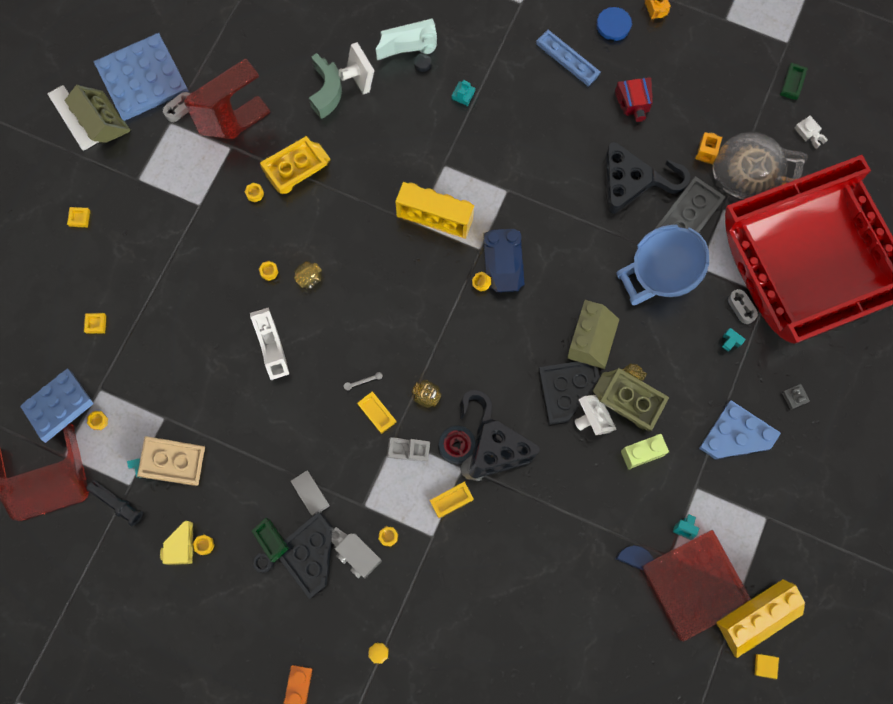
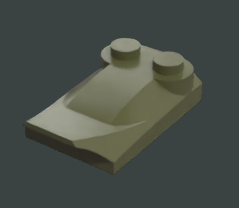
M620 368L610 372H603L593 389L599 402L634 422L638 428L646 429L649 432L653 430L669 399L665 394Z

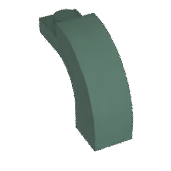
M315 54L311 57L313 67L322 76L325 83L321 90L309 97L312 109L320 119H323L338 105L342 86L335 63L328 64L325 58Z

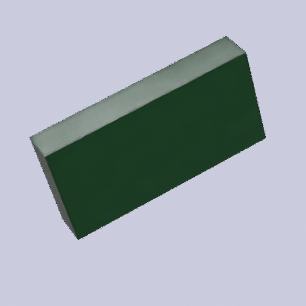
M790 63L780 95L797 100L808 68Z
M269 518L262 520L252 530V533L270 561L275 562L289 549Z

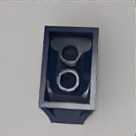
M498 229L483 233L486 274L491 277L489 288L494 289L496 292L519 291L520 287L525 285L520 231L516 229Z

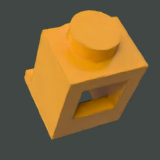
M645 0L651 19L662 18L668 15L671 7L668 0Z
M705 132L701 138L695 159L713 164L718 155L722 137L714 133Z

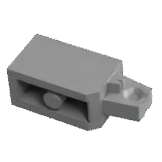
M337 527L333 529L332 542L336 547L335 550L338 552L336 556L344 564L348 562L352 566L350 570L358 578L361 576L366 578L382 560L356 534L347 535Z

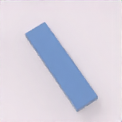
M547 30L536 41V44L587 86L600 76L601 72L551 31Z

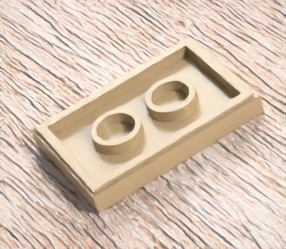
M145 436L137 477L198 486L205 446Z

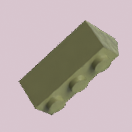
M76 85L64 100L69 110L78 119V123L85 129L92 141L106 143L130 132L128 125L122 120L118 111L101 90Z
M585 300L572 339L568 359L605 369L619 318L603 304Z

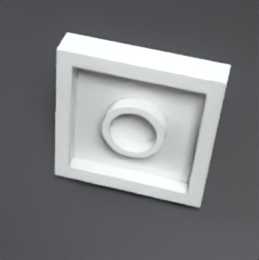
M354 43L350 47L347 68L339 69V76L342 81L353 77L361 92L366 94L370 92L374 69L359 44Z
M596 395L584 396L579 399L585 412L584 416L575 419V424L579 430H583L590 425L595 435L611 433L617 430L606 406L599 402Z

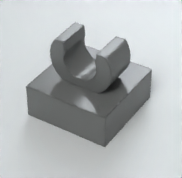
M801 384L782 392L790 410L810 402Z

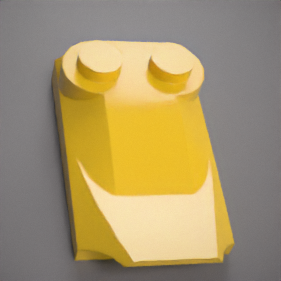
M305 136L260 162V165L274 188L280 194H286L292 190L294 185L325 167L330 158L319 143L312 142Z

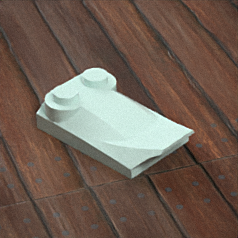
M433 18L381 31V40L376 47L377 60L394 54L417 50L425 54L432 53L437 46V35Z

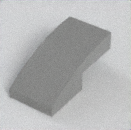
M390 437L387 458L428 461L430 442Z
M308 470L291 480L312 517L317 512L323 511L330 506Z

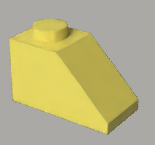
M184 521L163 543V548L160 550V559L163 560V564H192V522Z

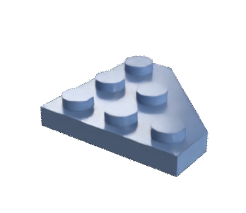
M730 400L699 449L714 459L766 451L773 447L781 433Z

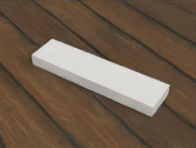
M64 85L48 93L81 149L84 151L98 143L88 137L85 129L78 123V119L69 110L68 105L64 101L69 93Z

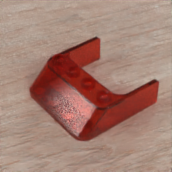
M247 59L242 60L191 93L185 99V106L200 135L233 139L240 132L270 113L269 108L259 96L233 111L230 103L231 96L259 77L257 71Z
M69 423L63 428L68 454L61 462L7 478L0 449V501L11 519L23 521L80 503L87 498V481L73 424Z

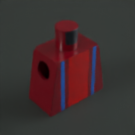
M651 77L618 82L615 94L625 115L634 114L637 122L645 120V113L650 111L653 102Z

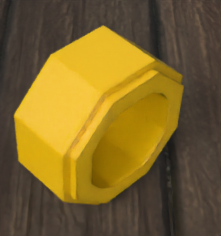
M251 183L245 189V194L249 201L257 202L262 200L264 192L260 184Z
M271 261L262 263L259 268L261 277L267 281L275 279L279 273L276 264Z
M484 272L476 273L472 279V286L479 291H485L491 285V277Z
M93 411L88 415L87 424L93 430H102L108 424V417L102 411Z
M386 526L380 530L378 539L383 546L391 547L397 543L398 533L393 527Z
M206 535L196 537L193 542L194 551L200 555L210 554L214 548L213 539Z
M375 643L369 648V658L373 663H383L388 658L389 649L383 643Z

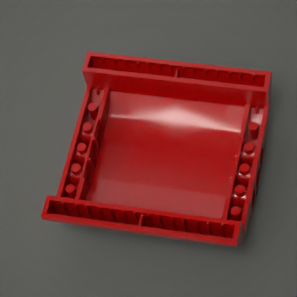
M863 155L726 207V234L735 264L765 321L781 338L790 343L796 344L893 305V236L862 181L871 171Z

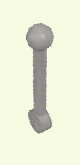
M377 372L374 376L351 384L347 382L344 384V388L349 391L352 387L374 379L379 380L383 375L381 372Z

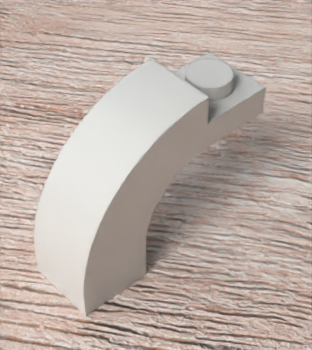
M269 307L250 313L270 380L289 375L282 344Z

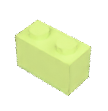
M662 434L629 445L622 449L621 453L627 468L631 469L663 457L669 453Z

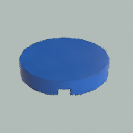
M617 7L603 10L597 19L599 34L608 40L614 39L616 41L625 38L632 26L629 14Z

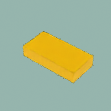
M373 391L357 403L381 434L396 423L394 417Z
M463 482L429 501L437 517L441 518L474 499L467 485Z

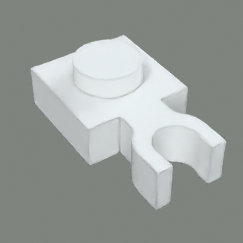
M811 116L798 123L794 128L805 141L811 139L812 145L816 149L821 145L817 140L821 141L822 144L828 140L824 135L819 134L822 128Z

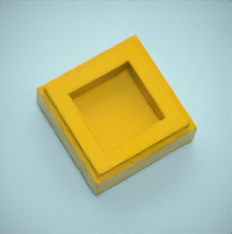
M70 207L67 225L69 227H88L89 208Z
M86 313L84 332L86 334L105 333L106 314Z
M756 654L754 675L777 679L779 658Z

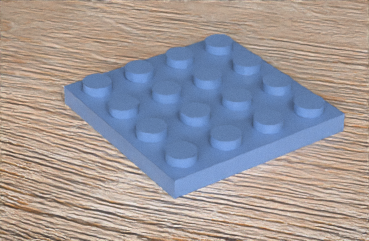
M159 33L94 61L124 121L170 101L183 92H189Z

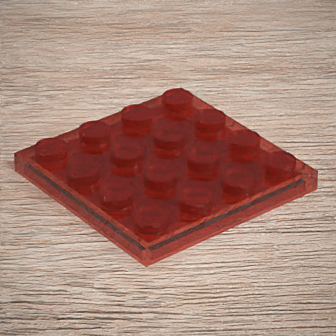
M713 530L642 566L682 642L717 624L716 622L751 600Z

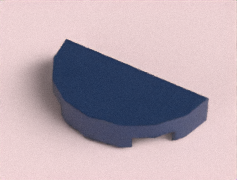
M626 547L615 558L647 573H655L654 559L649 551L643 547Z

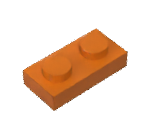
M291 665L284 704H306L312 668Z

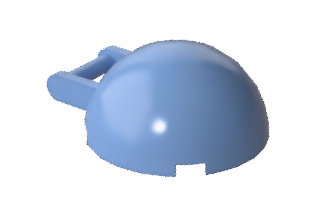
M678 225L662 226L645 235L637 245L638 249L634 256V263L620 269L616 275L622 280L628 291L632 305H637L655 295L663 297L681 296L695 289L704 279L709 267V249L703 237L692 228H680ZM633 273L636 274L637 280L646 289L638 294L628 277Z

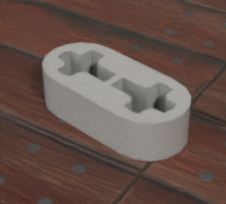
M183 92L165 105L163 113L168 121L175 122L194 108L195 101L190 93Z
M734 290L728 297L729 305L742 323H752L758 316L756 308L744 291ZM741 297V300L735 301L734 298ZM749 312L751 313V316H750V317H749V316H747V317L744 316L745 313H749Z

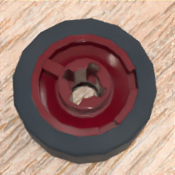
M463 426L449 427L440 436L439 451L441 456L451 464H462L469 456L473 455L476 443L475 437L470 430ZM459 442L461 444L460 449L453 447V444Z

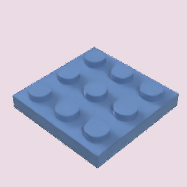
M67 368L50 383L42 387L35 395L27 399L21 405V408L40 439L46 443L94 403L74 374Z

